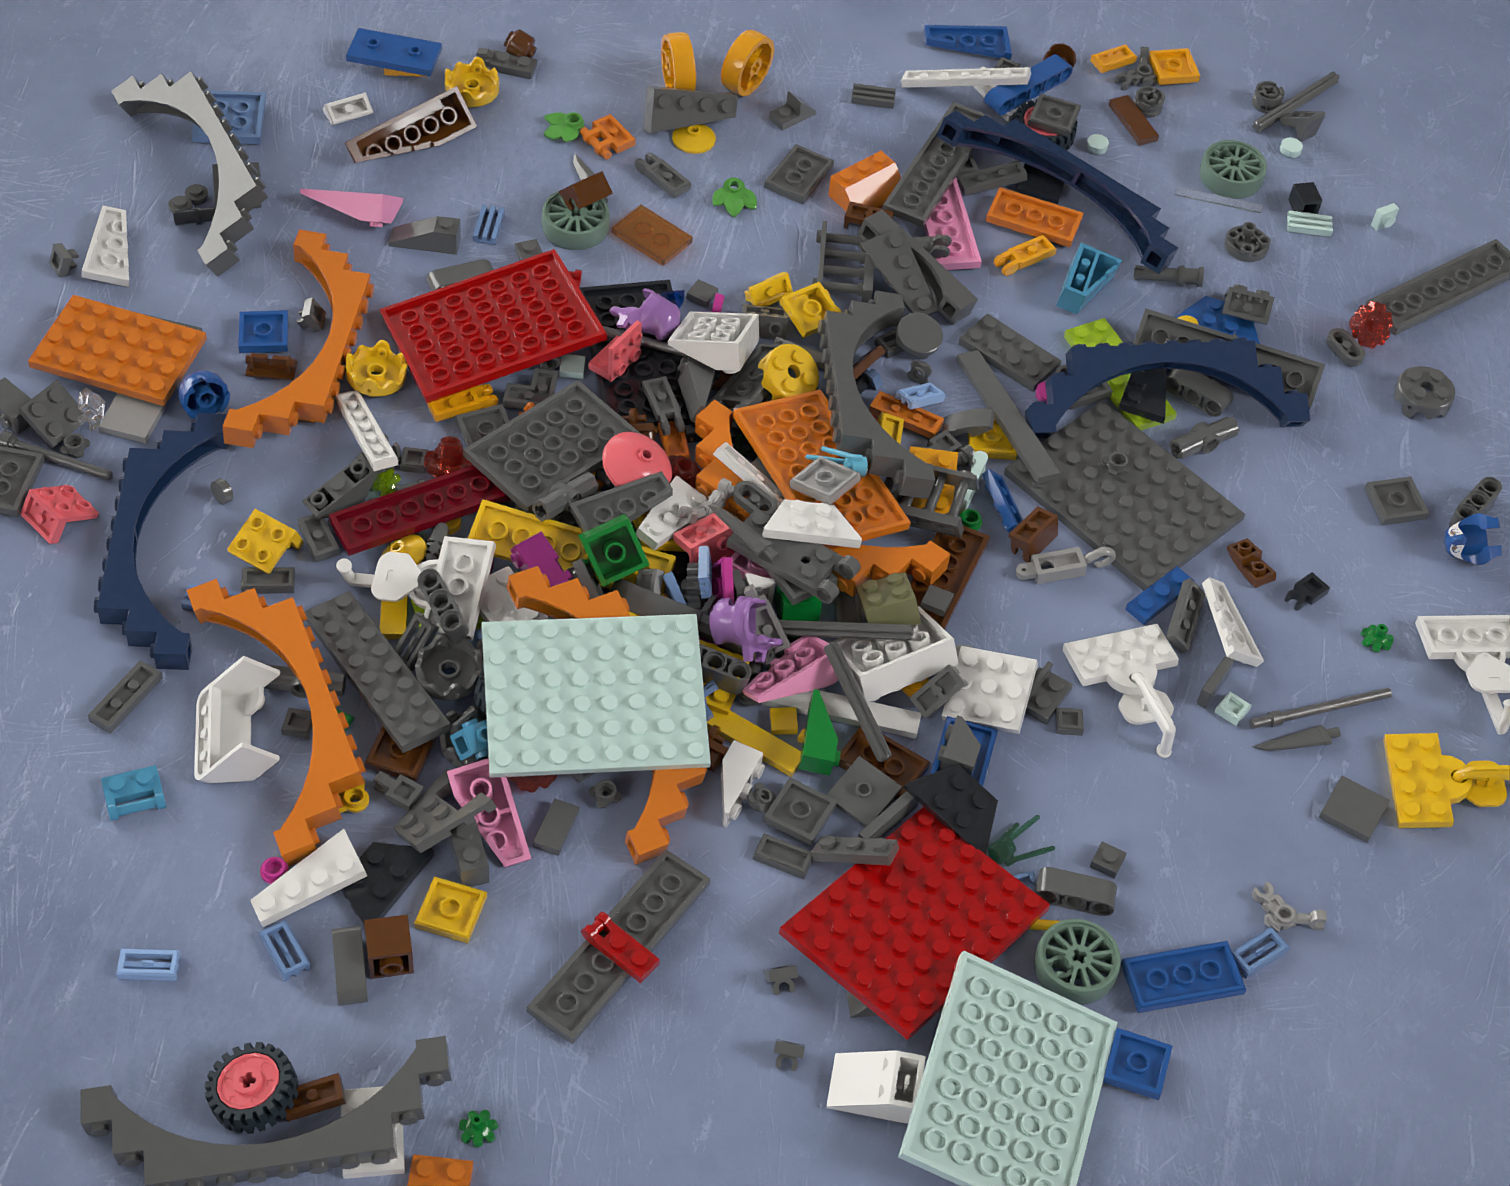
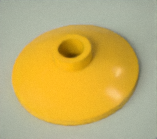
M704 124L675 128L672 134V141L683 152L700 154L709 151L715 145L716 136L710 127Z
M408 535L390 543L382 555L388 552L407 553L418 566L426 554L427 546L420 536Z

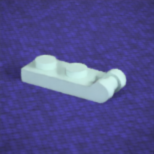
M983 451L974 453L973 464L970 472L977 475L979 484L983 478L982 474L985 472L988 455ZM967 490L959 514L968 509L976 491Z

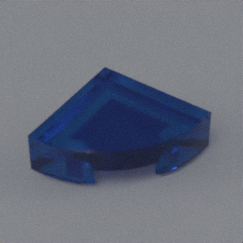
M684 290L661 292L662 297L679 308L683 305Z

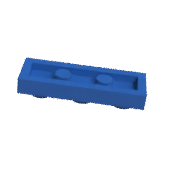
M988 469L982 474L986 483L984 487L993 497V506L1002 516L1003 527L1010 533L1023 521V518L1003 477Z
M1176 566L1127 603L1125 610L1145 625L1178 599L1183 580L1190 579L1191 577Z

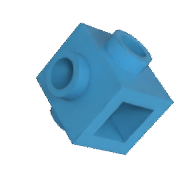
M477 718L462 724L463 729L450 736L460 761L473 756L477 760L488 756L487 719L479 723Z

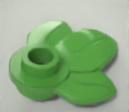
M556 112L544 116V119L551 125L544 132V136L552 140L562 138L565 142L573 141L584 127L582 116L575 112L568 114Z
M738 178L727 179L723 187L714 192L712 198L714 206L724 205L732 217H736L744 206L753 210L757 206L755 194L746 189L743 181Z

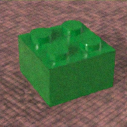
M626 514L578 535L602 587L650 565Z

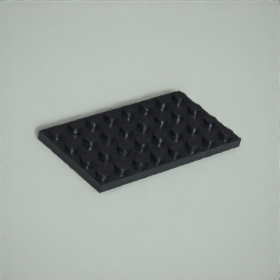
M670 280L579 287L601 325L621 331H626V329L616 326L619 318L613 316L609 309L613 306L640 308L646 300L642 292L645 288L660 294L676 305ZM641 331L642 336L657 340L655 335ZM607 337V340L589 346L592 359L614 338ZM668 337L667 339L662 340V341L668 342V340H669L670 337ZM640 346L641 355L636 362H632L621 376L618 375L612 382L595 373L600 399L621 417L629 416L630 409L636 408L638 415H646L647 417L646 422H639V424L654 423V426H658V422L642 388V382L666 376L681 409L684 424H695L690 420L678 383L681 371L677 370L684 356Z

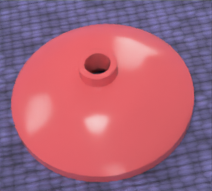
M622 432L613 436L605 445L602 454L603 467L608 478L616 487L661 471L668 482L671 483L672 467L665 451L651 438L636 432Z

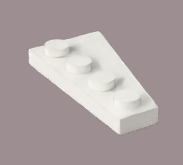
M103 205L82 268L81 277L129 287L126 210Z

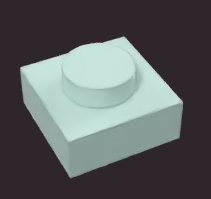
M1392 203L1377 209L1371 226L1376 231L1392 226L1396 221L1399 211L1398 206Z

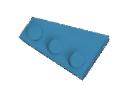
M1080 243L1071 261L1056 306L1078 314L1114 278L1123 260Z

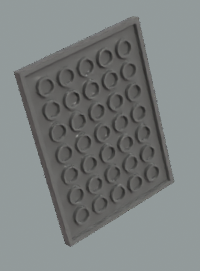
M1103 400L1041 443L1060 471L1059 479L1037 484L1021 458L1005 467L1004 470L1005 476L1047 511L1058 515L1060 522L1094 550L1100 547L1112 548L1116 553V558L1111 564L1143 591L1176 566L1182 567L1243 521L1245 517L1244 512ZM1113 452L1124 453L1128 457V465L1131 466V471L1129 473L1122 472L1117 475L1109 474L1108 466L1103 462L1104 457L1110 456Z

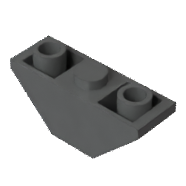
M361 455L302 502L317 519L329 518L331 513L364 502L378 472L374 471L368 460Z

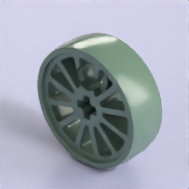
M1223 140L1213 143L1205 151L1200 164V178L1203 184L1213 193L1231 199H1243L1256 194L1264 182L1267 171V163L1262 153L1255 147L1236 140Z
M558 191L547 198L542 209V228L550 242L564 249L585 250L598 245L605 239L610 226V212L604 199L581 209H578L575 201L572 199L575 209L571 211Z
M1067 919L1054 924L1043 934L1035 952L1034 965L1037 978L1043 988L1077 1004L1084 1005L1102 999L1113 988L1120 972L1121 957L1117 943L1104 928L1087 920ZM1076 939L1081 940L1080 945L1077 944ZM1087 941L1091 943V945L1085 947V942ZM1046 954L1054 957H1052L1051 959H1047ZM1054 967H1059V968H1062L1064 971H1063V972L1058 971V972L1056 973V972L1053 970V968H1054ZM1098 971L1107 973V977H1103ZM1088 975H1089L1097 984L1091 985L1090 982H1089ZM1075 979H1081L1083 987L1075 986Z

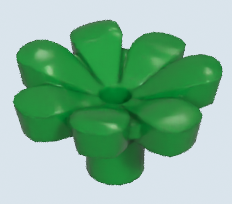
M1378 624V626L1370 625L1361 631V636L1365 637L1362 641L1363 646L1369 647L1373 645L1372 650L1377 653L1380 652L1381 647L1389 651L1394 638L1392 635L1387 634L1388 628L1384 624Z
M484 1109L480 1114H477L474 1110L470 1111L467 1115L468 1120L462 1119L459 1122V1129L464 1131L461 1135V1141L467 1144L473 1140V1146L477 1148L483 1145V1139L488 1143H492L495 1140L492 1130L498 1129L497 1121L490 1119L491 1114L488 1110Z

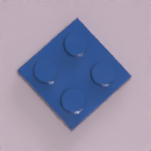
M288 310L239 312V353L288 352Z
M1117 1028L1103 1083L1159 1100L1173 1045Z

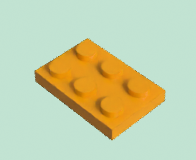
M914 446L909 448L910 453L925 463L957 470L958 452ZM944 484L934 510L935 512L941 514L949 512L954 499L955 486ZM914 497L911 506L922 509L926 506L928 499Z

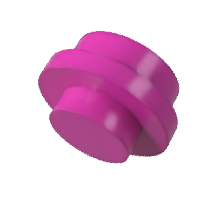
M279 857L266 859L260 867L261 878L268 884H272L289 871L287 863Z

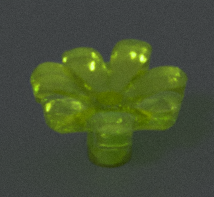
M393 468L379 473V481H375L373 484L376 491H381L380 497L395 492V485H398L397 483L401 481L400 475L398 473L394 474Z

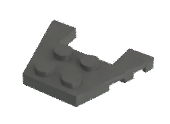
M446 769L393 829L400 838L422 853L451 836V829L461 823L468 826L476 821L475 815L484 810L490 813L497 806L491 798L482 792L460 810L445 802L443 799L453 792L447 774L449 770Z

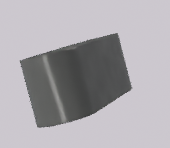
M481 259L433 270L427 275L426 280L430 290L434 291L494 269L488 260Z
M1172 369L1166 376V390L1213 417L1220 416L1233 400V395L1229 389L1201 373Z
M1494 477L1483 478L1457 506L1449 527L1476 513L1486 515L1494 506L1502 490L1501 482Z
M435 569L423 570L419 574L417 582L444 633L453 641H461L469 633L467 622L438 571ZM436 582L434 586L428 587L431 583ZM448 602L444 607L439 608L442 603ZM458 623L456 627L450 628L452 624Z
M699 644L703 683L707 684L713 680L721 690L731 694L743 693V689L748 685L752 672L748 663Z
M1044 867L1038 872L1035 893L1050 905L1099 916H1109L1114 913L1117 885L1107 879L1053 867Z
M361 926L332 929L338 1006L368 1002Z

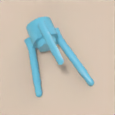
M825 446L821 447L822 451L844 457L845 459L821 457L838 464H843L845 467L860 473V477L866 476L868 467L866 457ZM809 454L805 456L809 460H816L820 457L819 455Z

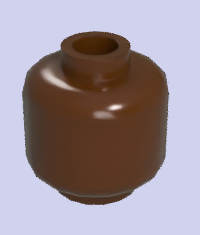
M521 29L515 32L511 31L504 42L506 52L517 57L526 56L532 58L537 50V47L534 46L535 38Z

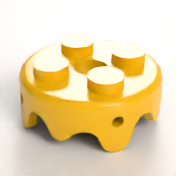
M475 57L469 64L457 62L452 72L450 69H445V90L447 91L457 86L468 108L487 105L499 94L500 80L497 70L495 68L487 69L484 60L480 57Z
M379 340L373 347L360 345L354 355L347 353L346 378L350 386L356 391L370 397H379L393 394L403 387L406 381L407 364L403 354H394L387 341Z
M783 344L774 348L758 364V368L763 370L761 384L772 394V400L815 391L818 387L819 371L816 362L805 349L795 344ZM788 368L794 370L796 378H792L789 375Z

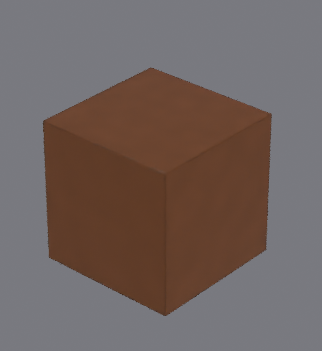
M408 914L364 920L370 979L413 974V954Z

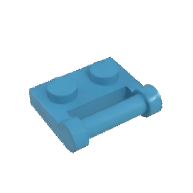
M156 765L101 778L110 821L118 820L119 816L158 807V810L166 808ZM155 795V797H151V798H147V799H143V800H139V801L130 802V803H126V804H122V805L116 806V804H120V803H124V802H128V801H132V800H137V799H141V798H145V797H149V796Z

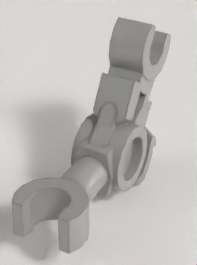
M722 478L717 490H714L708 498L709 500L702 502L697 509L687 506L680 507L678 517L688 518L687 523H696L698 518L702 519L714 513L708 505L723 508L726 505V500L733 496L735 486L731 485V481Z
M1265 882L1263 890L1266 894L1259 892L1256 887L1253 888L1252 898L1256 902L1263 904L1261 907L1267 913L1264 915V925L1268 928L1272 927L1276 933H1279L1280 929L1287 930L1295 927L1296 924H1307L1314 930H1324V922H1327L1326 911L1314 910L1308 914L1297 913L1296 909L1286 905L1279 894L1274 895V888L1271 883Z

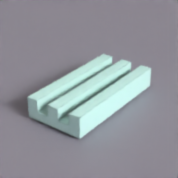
M1288 211L1287 231L1331 237L1333 233L1332 216Z

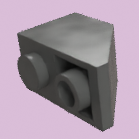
M957 715L954 725H948L944 738L948 740L947 746L941 745L937 760L942 761L940 770L959 764L972 776L981 745L964 718Z

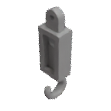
M1080 547L1035 554L1031 556V562L1022 563L1017 566L1016 576L1021 580L1035 578L1037 584L1081 577L1086 575L1087 564L1099 557L1108 556L1103 561H1096L1094 564L1097 568L1105 567L1115 560L1116 553L1110 547H1100L1083 555ZM1050 565L1054 567V568L1044 569V570L1041 569V567L1050 566Z

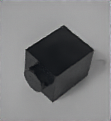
M1314 182L1293 184L1288 198L1293 211L1318 214L1323 201Z

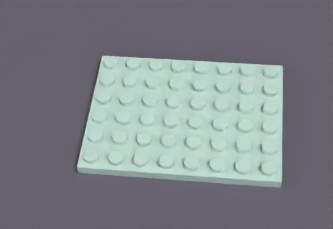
M697 614L482 622L490 778L710 767Z
M963 951L957 961L898 1158L959 1186H1077L1118 1022Z

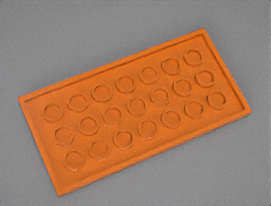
M821 389L734 409L733 411L734 420L787 500L824 503L790 488V480L815 461L806 459L805 456L807 454L845 459L844 457L821 450L822 446L836 449V443L832 440L834 427L830 425L832 412L828 409L829 401ZM868 470L865 477H860V481L831 504L835 505L859 534L862 541L908 530L910 527V520L880 476L868 474ZM822 544L823 546H825V547H827V548H829V549H835V548L843 547V546H835V545Z

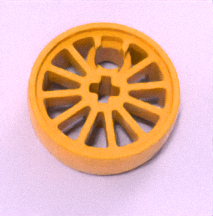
M752 29L746 30L739 35L724 59L721 69L722 85L740 96H748L757 89L771 66L774 56L773 41L768 36Z
M674 32L663 35L661 63L665 86L667 88L695 90V58L688 34L686 32Z

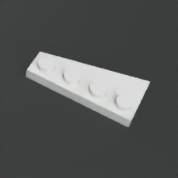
M677 475L670 483L673 488V496L652 508L636 532V536L653 550H656L672 539L673 533L691 525L687 523L688 518L678 517L680 507L687 506L697 509L702 502L708 500L703 494L699 493Z
M1207 578L1202 582L1226 656L1243 664L1258 667L1264 660L1225 584L1213 578Z
M342 829L250 901L262 927H265L367 877V874L345 829Z

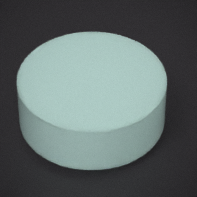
M1094 134L1089 136L1086 148L1093 154H1104L1108 149L1109 141L1103 135Z
M1285 138L1281 143L1280 152L1286 157L1295 158L1301 154L1303 145L1295 138Z

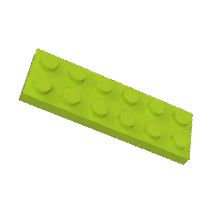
M1105 318L1067 329L1064 333V338L1071 347L1077 344L1095 347V345L1100 343L1118 346V344L1123 343ZM1131 373L1107 381L1113 390L1110 400L1117 409L1119 408ZM1167 399L1164 423L1175 420L1177 415ZM1118 410L1123 417L1141 431L1162 424Z

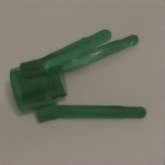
M1035 815L1021 827L1016 822L1001 837L991 843L987 850L991 859L997 864L1005 863L1009 867L1015 862L1054 851L1055 846L1044 847L1014 856L1016 846L1013 840L1040 819L1039 815Z

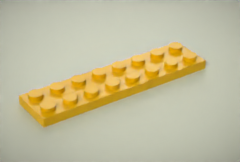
M482 500L468 539L494 541L496 545L494 557L512 562L510 549L542 531L559 556L557 560L563 571L573 567L572 563L579 559H588L578 537L579 534L583 533L580 528L551 519L542 522L534 514L487 500ZM641 546L650 564L643 569H659L664 571V575L673 571L676 556ZM638 571L622 579L636 584ZM664 581L662 582L660 595L665 594L666 591ZM613 582L604 587L601 586V588L610 591Z

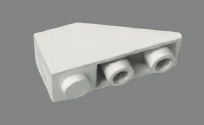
M735 740L724 756L721 768L723 827L725 828L728 827L732 819H737L742 805H740L742 800H747V795L753 790L752 783L754 779L759 780L765 768V765L762 764L763 752Z

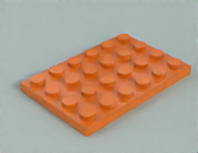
M72 295L28 359V364L33 369L165 407L207 340L206 332Z

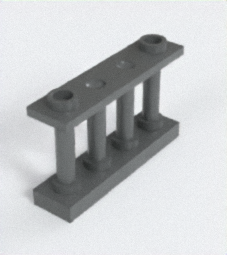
M823 221L822 230H817L816 243L820 244L817 278H813L812 284L820 282L827 291L857 294V296L862 297L861 302L868 303L872 298L874 266L867 254L862 250L861 252L825 249L826 242L859 245L864 241L859 236L826 233L827 221ZM824 258L860 261V264H864V267L851 268L824 265ZM823 274L858 277L859 280H863V283L859 282V285L822 280Z
M933 465L935 483L926 506L922 509L912 507L911 504L914 497L904 496L902 502L898 504L910 520L911 527L961 538L964 528L958 514L967 490L979 491L980 486L977 475L966 470L960 472ZM886 477L884 484L891 492L895 478ZM944 484L958 487L949 512L946 514L935 512L934 510Z

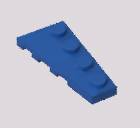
M924 26L925 43L928 46L995 58L1003 57L1011 60L1012 51L1007 26Z

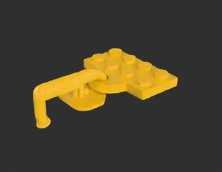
M1438 733L1384 735L1383 741L1398 828L1453 827L1454 818L1451 804L1459 803L1465 798L1478 807H1498L1505 803L1507 791L1504 780H1510V765H1498L1493 761H1470L1466 765L1463 761L1453 756L1442 755Z

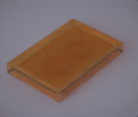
M642 204L612 227L611 232L662 266L693 243L691 235Z

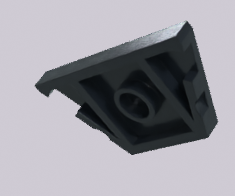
M959 764L910 781L903 787L946 828L953 830L956 836L986 854L998 800Z
M371 843L359 858L367 877L340 889L345 898L350 901L351 908L359 916L363 924L364 920L384 918L432 859L434 850L429 848L420 853L408 845Z

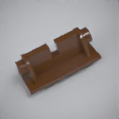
M251 352V355L246 354L245 363L247 364L245 376L294 380L298 361L295 358H291L290 355H273L272 359H268V355Z

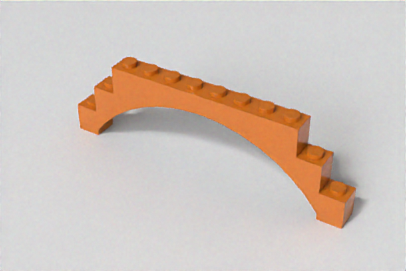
M299 229L293 249L294 262L301 263L312 273L328 297L333 314L329 336L313 363L289 385L254 404L237 410L229 409L222 426L224 444L254 448L257 439H261L263 431L289 436L292 427L297 426L298 419L325 423L327 415L332 414L334 407L333 398L338 396L340 390L339 381L345 377L347 353L352 354L351 347L356 346L357 330L362 328V315L367 314L368 298L373 297L374 284H371L370 274L352 271V264H349L347 253L330 251V244H327V234Z
M715 399L696 416L695 432L703 439L696 445L695 462L704 468L696 475L695 490L703 494L707 499L714 490H717L722 478L731 481L733 486L743 481L713 455L717 448L725 442L732 446L730 429L733 422V411ZM733 496L726 500V505L722 508L728 512L737 513L742 522L750 516L747 511L734 501ZM932 541L925 545L909 547L860 545V548L843 546L831 549L843 557L846 555L853 556L860 563L861 569L852 579H846L838 572L832 571L837 578L838 589L852 597L857 593L856 585L863 584L870 579L878 580L885 578L893 573L905 572L906 575H912L915 580L929 587L947 570L950 558L949 552Z
M538 566L508 576L507 589L517 610L527 608L555 619L630 617L629 605L625 598H621L618 590L590 599L587 588L581 586L578 578L550 587L547 575L545 573L542 574ZM707 768L652 770V782L645 809L635 828L627 831L625 837L626 846L635 865L660 856L668 848L670 836L667 829L662 826L685 817L689 803L685 793L680 791L701 784Z
M214 579L186 590L199 623L211 622L227 626L263 643L291 668L301 682L309 702L313 726V743L308 774L292 812L281 829L273 832L281 856L289 867L301 862L317 849L316 844L321 843L316 831L317 828L342 819L339 808L344 806L339 793L364 784L361 773L366 772L361 757L355 758L353 751L357 750L356 743L352 734L346 735L344 729L348 728L349 725L344 713L337 712L336 707L340 705L335 690L329 691L327 686L332 684L327 669L321 670L319 663L324 661L319 648L313 649L311 642L316 640L311 627L304 626L303 621L308 619L303 606H296L293 597L268 606L264 595L258 597L255 588L230 597L226 586L221 588L218 580Z

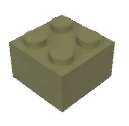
M905 572L893 573L885 578L868 580L863 584L856 585L866 623L912 626L921 623L916 597Z

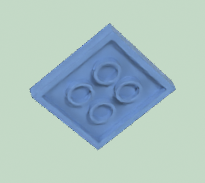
M210 91L217 100L214 104H217L225 114L222 118H225L233 128L230 132H233L238 137L241 144H261L266 92ZM193 124L192 141L211 143L205 132Z

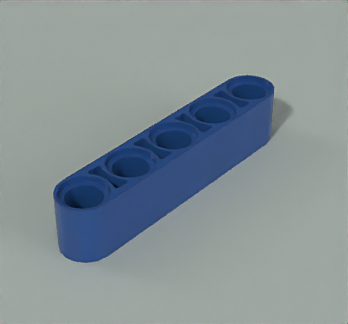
M1055 54L1031 67V76L1028 84L997 85L986 94L984 103L999 115H1005L1023 103L1036 98L1040 93L1043 94L1065 82L1072 74L1073 67Z

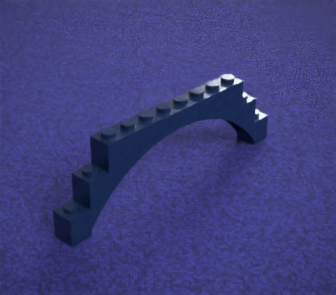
M954 111L944 117L936 135L938 138L953 147H970L1007 156L1058 178L1091 199L1123 228L1137 248L1141 257V264L1158 274L1170 265L1179 247L1164 239L1170 228L1156 220L1161 210L1160 207L1016 119L1003 126L987 115L972 121L958 111Z
M1244 337L1235 338L1232 341H1224L1222 338L1210 340V342H1201L1200 339L1187 341V343H1178L1177 340H1170L1164 342V344L1147 341L1141 343V345H1133L1132 342L1120 343L1118 346H1110L1109 343H1100L1095 345V347H1087L1086 344L1074 345L1065 354L1067 375L1064 372L1054 373L1045 382L1047 404L1045 401L1033 402L1025 411L1026 422L1038 439L1049 438L1057 432L1056 425L1065 412L1087 392L1119 376L1137 371L1178 369L1205 374L1237 387L1263 405L1279 421L1280 427H1302L1310 421L1307 393H1299L1298 390L1284 392L1281 366L1273 367L1272 364L1258 366L1255 340H1247Z
M197 413L196 423L191 424V431L164 430L162 440L157 442V449L129 448L128 457L123 459L124 477L119 478L120 496L115 498L116 516L111 517L112 536L107 537L106 547L108 555L104 556L102 561L104 575L99 577L98 580L100 595L95 597L94 612L98 613L100 624L122 625V635L126 636L128 646L150 647V657L155 659L156 669L189 670L192 644L190 633H182L169 623L146 595L137 575L136 554L138 539L150 509L169 484L200 459L219 449H227V444H224L222 427L227 414Z

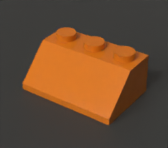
M880 150L830 177L828 196L845 211H847L850 201L881 209L900 181L901 175L896 163Z

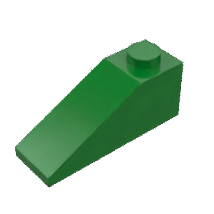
M814 689L809 702L798 769L830 776L833 766L838 767L841 751L837 750L838 738L820 691Z

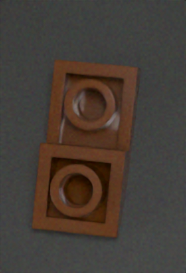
M1248 538L1227 546V551L1233 562L1255 588L1276 580V572L1261 559L1262 551Z

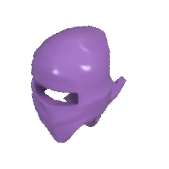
M647 288L642 290L646 300L640 308L613 306L609 309L613 316L619 318L616 325L618 328H625L627 330L638 320L642 323L641 331L655 335L658 341L670 337L680 325L681 313L679 307Z
M739 596L734 605L731 598H722L718 600L710 612L709 625L715 644L735 643L741 645L744 662L753 661L754 653H756L755 662H765L767 650L771 647L780 646L783 641L782 639L756 635V608L766 606V600Z

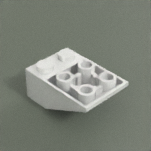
M902 1051L836 1053L826 1108L908 1124L923 1077L926 1056Z

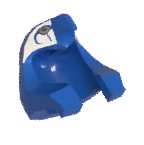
M1476 513L1450 526L1444 534L1446 552L1452 557L1475 565L1487 564L1493 558L1502 556V545L1488 546L1486 529L1500 528L1499 518Z

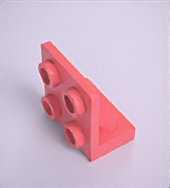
M637 320L621 336L617 335L589 361L588 369L610 382L618 375L621 376L632 362H636L641 355L642 323Z
M62 485L29 489L20 515L49 544H55L59 542L66 522L96 519L99 512L74 487Z
M715 513L673 533L674 542L689 554V563H699V546L709 547L712 564L723 557H731L734 554V550L727 547V539L733 534V531Z

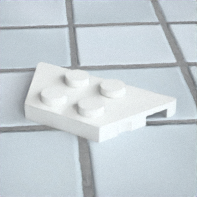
M784 499L765 525L762 534L765 538L860 548L862 538L835 505L804 502L801 500Z

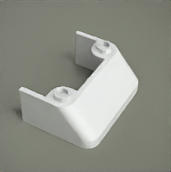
M243 656L201 691L196 705L194 769L196 780L204 783L253 781L279 761L278 755L251 745V715L263 707L265 703L264 687L280 675V670Z

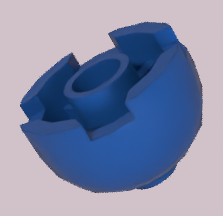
M198 370L187 375L181 382L178 393L182 408L193 419L197 418V413L216 414L218 411L222 413L228 406L231 396L222 378L208 370Z

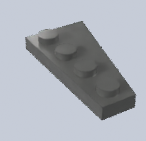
M661 471L570 503V512L584 533L623 514H626L630 522L673 496V488Z

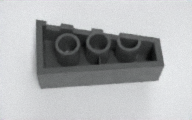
M647 86L643 130L654 133L735 118L738 95L729 92Z

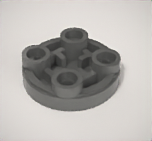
M1245 222L1243 226L1233 227L1227 232L1224 247L1232 257L1238 260L1255 262L1267 255L1271 239L1257 229L1254 223Z
M910 313L904 316L896 329V345L922 360L934 354L943 340V332L938 322L931 316L923 313Z

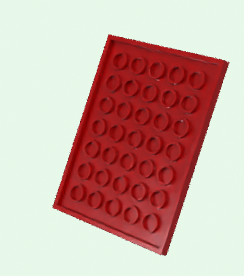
M555 249L379 309L381 317L399 352L403 354L407 367L426 403L607 340L606 331Z
M924 807L885 838L897 840L899 850L891 865H853L784 923L779 930V934L907 1040L944 1008L957 961L963 951L992 963L1034 925L1037 920L1047 913L1050 907L1047 901L981 850L975 849L974 846L956 836L953 830L946 828Z

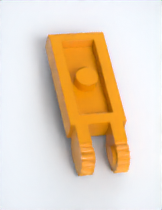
M1041 235L997 255L993 263L996 267L1004 266L1002 273L1005 276H1009L1018 269H1023L1056 255L1057 249L1044 235Z
M484 384L427 403V406L435 422L456 417V415L495 406L499 400L495 394L491 395L493 393L492 386Z

